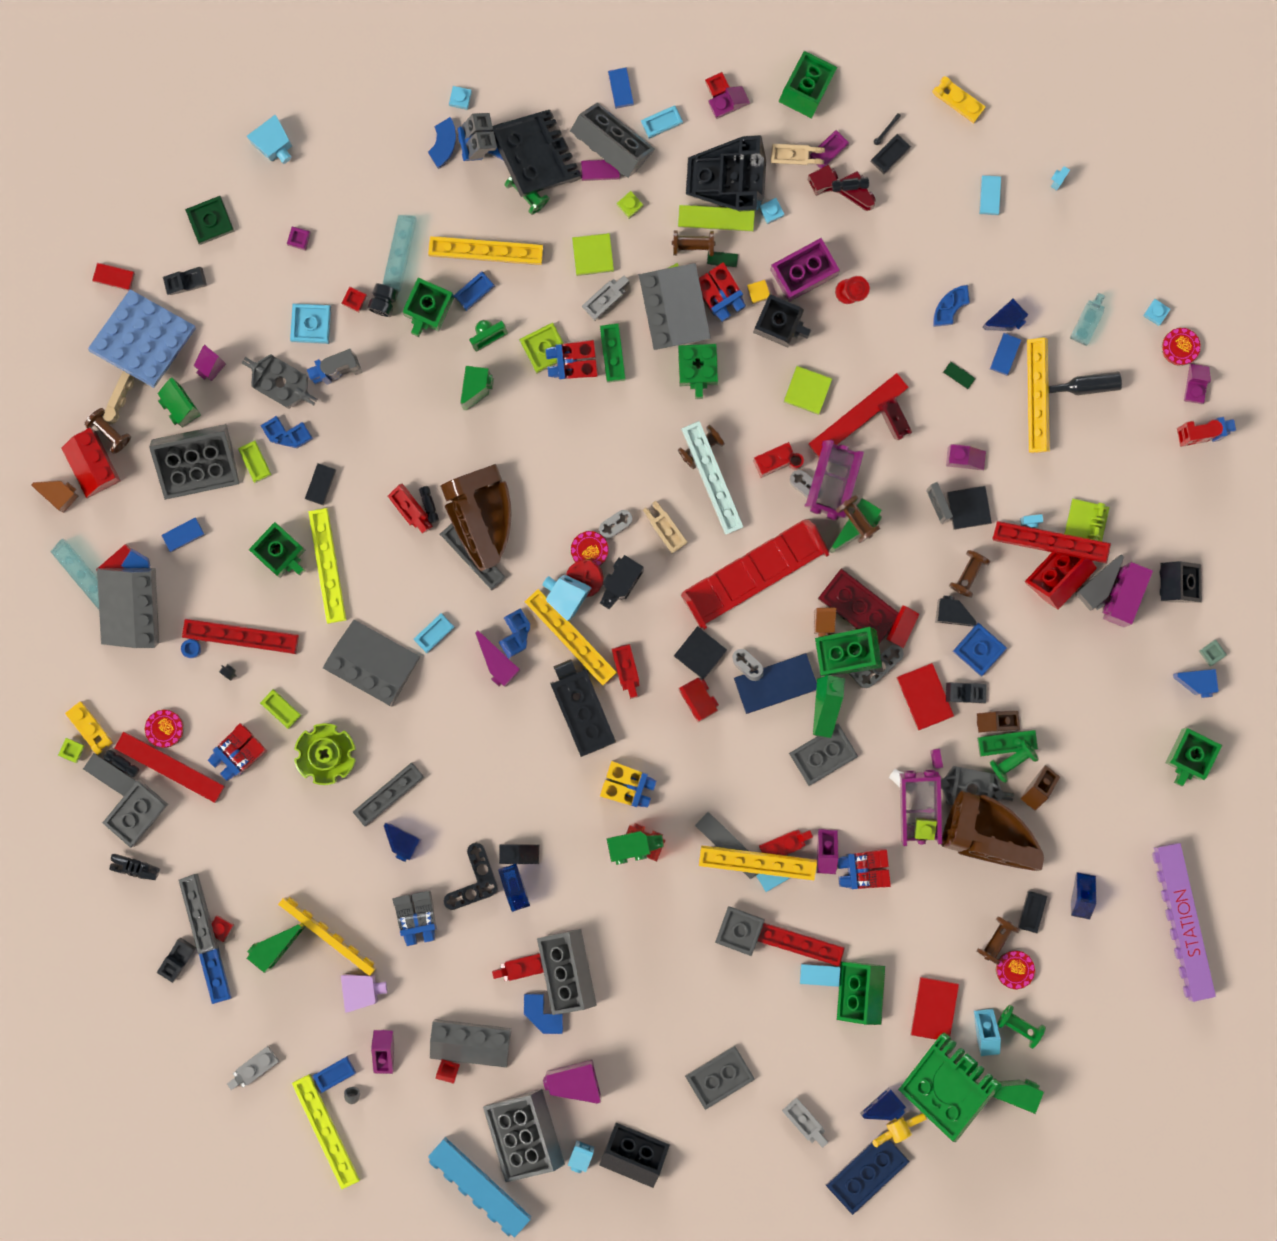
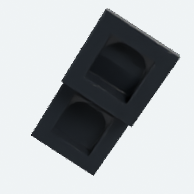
M196 267L185 272L178 271L163 277L167 295L179 294L207 286L202 267Z
M947 682L946 702L986 703V684Z
M180 937L177 939L169 955L164 959L157 973L173 983L196 947Z

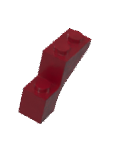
M827 165L809 174L807 180L817 196L825 192H833L832 181H836L838 175L834 168L831 169ZM856 171L840 179V182L853 178L860 180L864 176H860L859 172ZM860 187L857 190L843 191L842 189L836 192L865 211L874 209L876 199L871 191L869 192L867 188L861 189Z

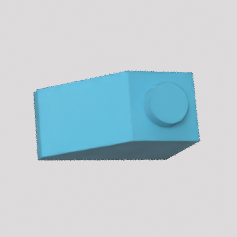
M994 1010L974 1011L980 1055L1000 1054L1001 1038Z
M576 1140L568 1162V1166L571 1167L570 1169L577 1173L586 1172L595 1147Z

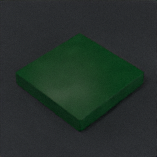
M221 196L185 209L199 245L235 232Z

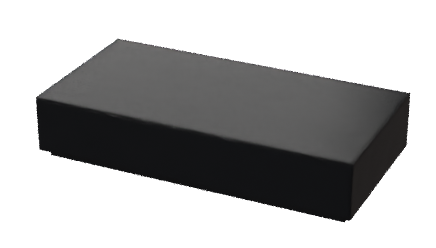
M896 134L870 162L885 174L911 146Z
M317 463L305 500L324 506L336 469Z
M1027 891L1018 924L1019 929L1038 933L1047 896Z

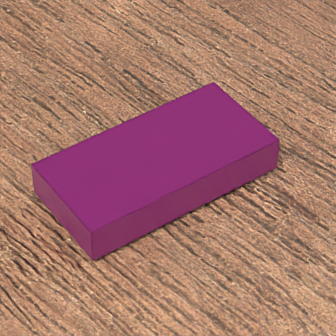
M835 130L818 146L825 148V152H812L809 158L824 160V165L816 164L821 169L849 145V142Z
M605 160L581 161L582 181L620 180L619 171Z

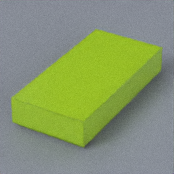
M255 440L238 448L254 483L272 475Z
M274 689L260 702L287 729L301 717V714Z

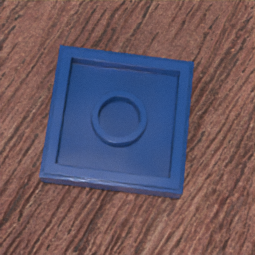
M978 622L952 652L982 677L1007 647Z

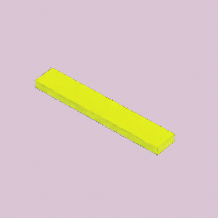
M328 508L308 511L327 624L347 621Z
M308 1074L292 1082L341 1190L359 1182L358 1174L311 1075Z

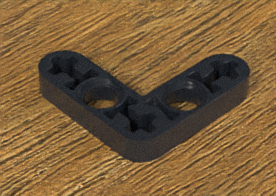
M472 843L467 849L477 883L448 893L443 901L445 907L450 910H455L491 897L498 890L485 848L480 843ZM473 846L481 848L479 856L480 859L484 856L485 861H479L474 864L473 860H477L475 854H471ZM480 864H485L488 867L487 874L480 875L477 872V867ZM487 882L490 885H494L492 893L484 891L482 892L483 897H480L477 885H480V889L486 887ZM468 889L475 890V899L468 900L465 893ZM458 892H462L464 904H462V900L455 902L456 906L447 903L450 900L449 896L452 895L453 898H457L460 896Z

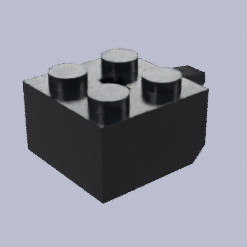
M769 294L753 333L788 348L792 338L797 339L798 336L808 339L811 329L804 327V322L800 321L804 312L803 308ZM778 318L782 319L780 324L776 323Z
M626 555L622 558L618 557L613 565L614 572L612 575L608 573L603 581L605 592L600 604L609 610L618 600L627 599L644 572L642 565Z

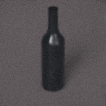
M1119 371L1077 376L1068 383L1049 386V393L1070 392L1079 396L1118 391L1122 389L1121 374Z

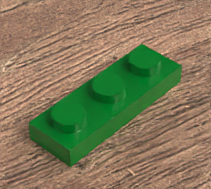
M619 323L600 325L607 383L626 381Z
M1036 730L978 737L979 755L981 757L1018 752L1023 748L1020 742L1023 739L1027 740L1034 750L1038 749Z

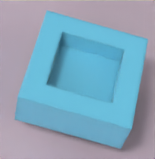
M453 86L449 106L468 110L472 91Z
M1063 166L1061 171L1056 170L1051 178L1054 181L1051 185L1053 189L1058 190L1070 169Z
M777 198L759 207L767 224L784 217V212Z
M1154 299L1143 316L1159 326L1170 311V308Z
M1043 515L1023 516L1020 518L1021 526L1038 528V524L1043 522Z

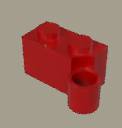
M787 442L754 457L753 462L762 478L787 466L793 470H798L802 467L804 458L800 453H794L790 443ZM798 457L801 460V464L794 466L791 463V459Z

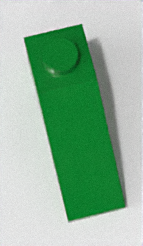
M827 675L817 679L813 735L832 738L844 697L845 678Z

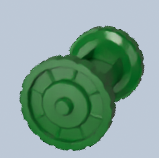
M510 176L505 182V187L507 189L514 187L517 190ZM537 192L523 196L531 206L528 211L531 215L539 212L550 199L547 195L541 197Z
M1021 740L1023 748L1000 764L995 760L990 761L992 769L1002 782L1006 783L1008 781L1006 773L1028 758L1034 762L1039 760L1035 750L1027 740Z
M1008 1005L998 1019V1028H1002L1004 1025L1010 1027L1030 1040V1048H1035L1044 1035L1046 1027L1044 1025H1040L1038 1028L1034 1027L1013 1014L1014 1007ZM1029 1029L1033 1031L1031 1036L1028 1034Z

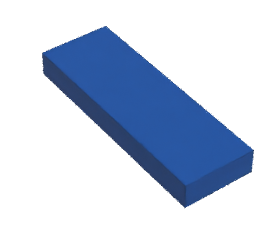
M219 948L199 954L211 1003L215 1004L232 999Z

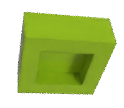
M631 191L617 202V206L628 218H631L643 207V204Z
M65 738L58 756L78 763L85 745Z
M916 818L915 839L935 840L936 819Z

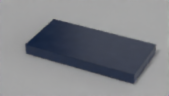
M806 653L764 667L763 676L758 681H752L745 675L734 678L746 714L816 691L817 682ZM758 670L752 671L751 674H758Z
M890 1139L878 1147H875L871 1142L825 1185L853 1215L910 1161Z

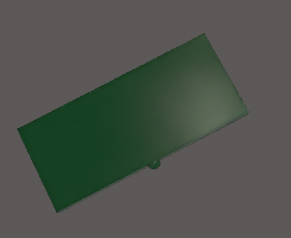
M708 251L707 264L720 265L724 262L728 267H737L738 254L714 252V255L710 256Z
M951 361L943 371L944 374L966 389H969L976 379Z

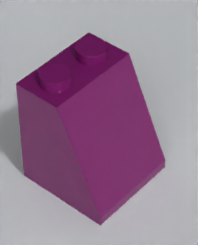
M593 1060L547 1071L543 1084L545 1091L549 1090L550 1095L596 1104L601 1103L602 1097Z

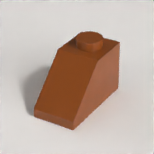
M62 481L33 482L31 484L36 491L63 513L79 497L75 493L77 489L69 482L65 484Z
M816 608L814 610V634H818V637L835 633L836 608Z

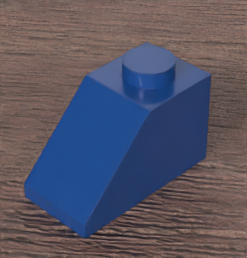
M1216 669L1173 674L1175 680L1194 695L1201 694V698L1213 697V693L1219 692Z

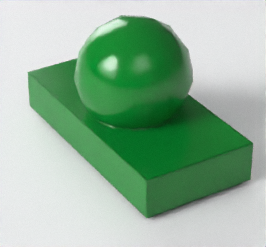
M481 320L475 327L477 335L470 338L469 341L475 352L507 335L508 332L502 321L493 325L488 320Z

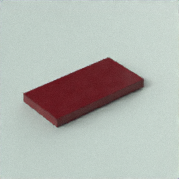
M842 568L818 597V600L827 607L836 608V614L856 629L867 627L875 629L879 644L892 629L899 612Z

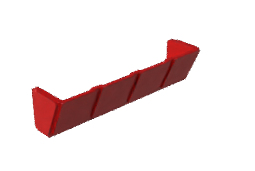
M805 519L748 552L743 557L716 571L713 575L684 590L681 593V597L699 627L705 630L707 629L706 624L822 554L826 557L829 556V550L817 527L809 519Z

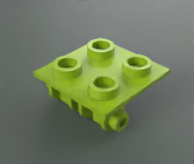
M1072 498L1064 534L1102 541L1110 507L1103 503L1095 504Z

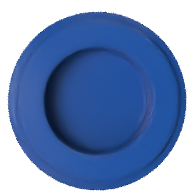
M194 639L185 640L181 645V652L187 658H196L201 653V645Z

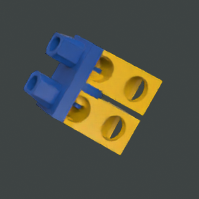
M611 761L606 778L621 782L623 786L605 780L600 797L634 807L648 808L651 798L641 794L643 788L654 790L657 781L648 777V774Z

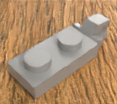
M624 275L617 282L615 279L609 281L585 302L582 308L596 321L626 292L624 288L630 283Z
M269 1046L265 1047L236 1069L233 1073L235 1078L227 1083L228 1087L232 1090L239 1084L242 1087L249 1085L278 1063V1058Z
M797 1097L782 1109L783 1113L808 1141L810 1140L813 1143L816 1140L822 1148L828 1144V1141L822 1135L825 1130Z

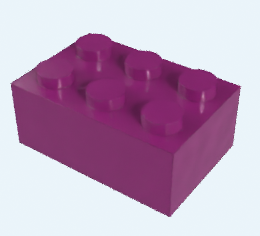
M819 238L771 264L770 271L787 301L791 302L837 277L840 269L823 239Z
M1133 562L1124 565L1123 568L1120 567L1116 576L1118 578L1116 586L1113 585L1109 593L1111 599L1109 603L1104 605L1102 610L1104 614L1103 619L1121 627L1132 625L1153 570Z

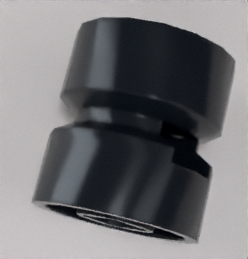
M376 283L372 292L375 298H371L367 310L384 317H391L393 311L391 303L396 302L399 291L390 286Z

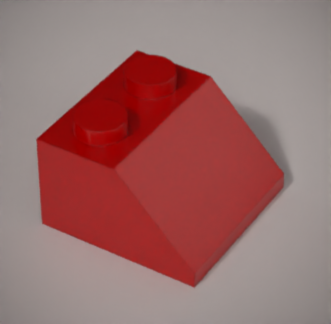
M698 677L678 689L698 723L718 711L716 707L719 704L714 696H709L707 692L709 687L704 679L700 681Z

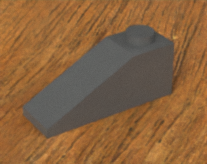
M1122 554L1117 556L1075 593L1090 611L1095 608L1099 610L1106 604L1104 600L1109 596L1124 559Z

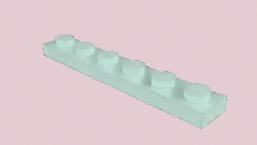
M700 421L681 428L724 533L729 534L743 528Z

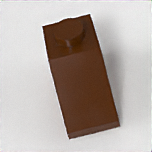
M996 711L977 713L978 733L1020 730L1019 712Z
M1045 765L1026 788L1020 799L1036 811L1050 797L1060 776Z

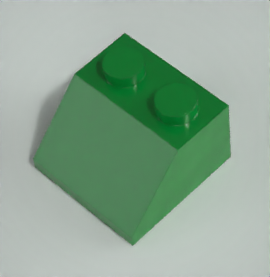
M465 367L460 401L463 410L470 409L489 395V389H493L494 378L488 368Z
M173 377L157 393L161 398L158 402L164 410H169L171 413L169 418L174 425L178 424L183 428L201 415L183 387Z

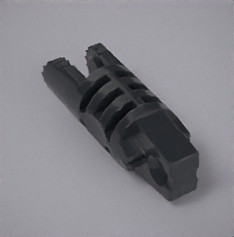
M111 854V861L114 862L110 864L109 869L111 871L128 874L139 879L156 880L159 876L160 868L126 856Z

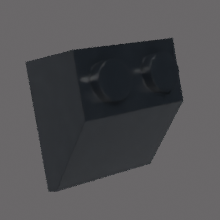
M1182 561L1160 563L1161 588L1159 593L1161 601L1202 602L1201 564Z

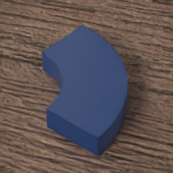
M451 117L434 126L437 133L436 142L428 151V154L438 169L450 159L455 147L456 130Z
M968 285L954 288L941 299L934 313L933 327L953 325L956 311L970 304Z

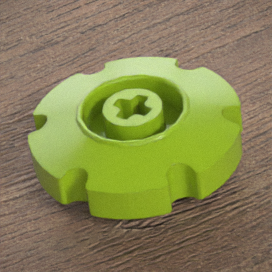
M328 723L316 724L313 726L314 731L312 733L305 730L297 739L294 750L299 752V756L294 758L297 770L304 778L312 776L314 784L332 785L337 783L336 778L338 776L346 778L352 771L356 759L351 756V753L356 750V746L348 732L345 730L340 733L337 732L336 725ZM328 750L327 754L329 757L323 758L321 752Z

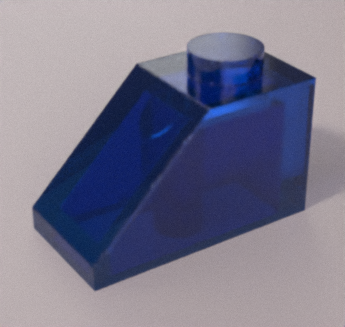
M1011 299L982 328L993 331H1013L1015 328L1019 330L1027 323L1025 319L1028 314L1014 299Z
M385 822L384 829L391 850L396 854L395 857L404 862L412 860L422 839Z
M517 863L498 869L511 911L514 912L529 907L528 893Z
M1077 872L1071 898V916L1090 920L1096 906V876Z
M888 1087L860 1114L864 1119L893 1120L896 1118L897 1120L905 1113L904 1109L906 1106Z

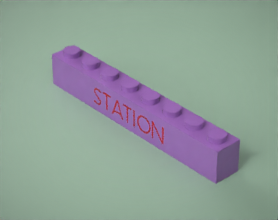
M1181 843L1154 847L1152 857L1154 863L1158 865L1157 879L1159 883H1162L1163 890L1161 891V896L1167 904L1165 913L1167 920L1171 922L1172 929H1170L1171 938L1176 943L1174 952L1181 965L1179 967L1180 977L1184 978L1185 986H1183L1184 995L1192 1002L1216 997Z

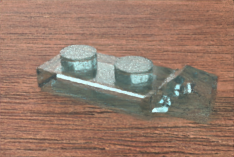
M1098 293L1094 301H1088L1070 339L1085 346L1089 344L1104 313L1105 307L1101 306L1105 298L1104 295Z

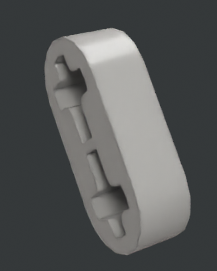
M796 470L790 476V483L808 498L810 489L806 486L811 487L813 478L802 470ZM802 475V481L806 484L803 485L801 482L795 483L794 476ZM822 487L820 488L818 498L822 494Z
M621 510L602 522L599 527L600 534L604 538H612L629 527L632 523L631 513L627 510ZM621 514L629 516L626 524L621 522L617 525L616 522L620 520ZM615 524V527L611 529V534L603 533L605 525L610 527Z
M738 649L733 653L734 665L748 679L758 681L762 678V665L748 651ZM738 656H745L747 663L745 664L742 660L738 662ZM750 666H751L754 670H756V669L758 668V674H756V673H752V674H751Z

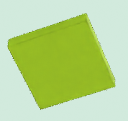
M610 233L572 237L576 276L614 272Z
M553 322L519 339L536 374L547 369L549 366L557 364V358L546 359L545 350L555 347L556 344H564Z
M796 366L783 402L819 415L832 378Z

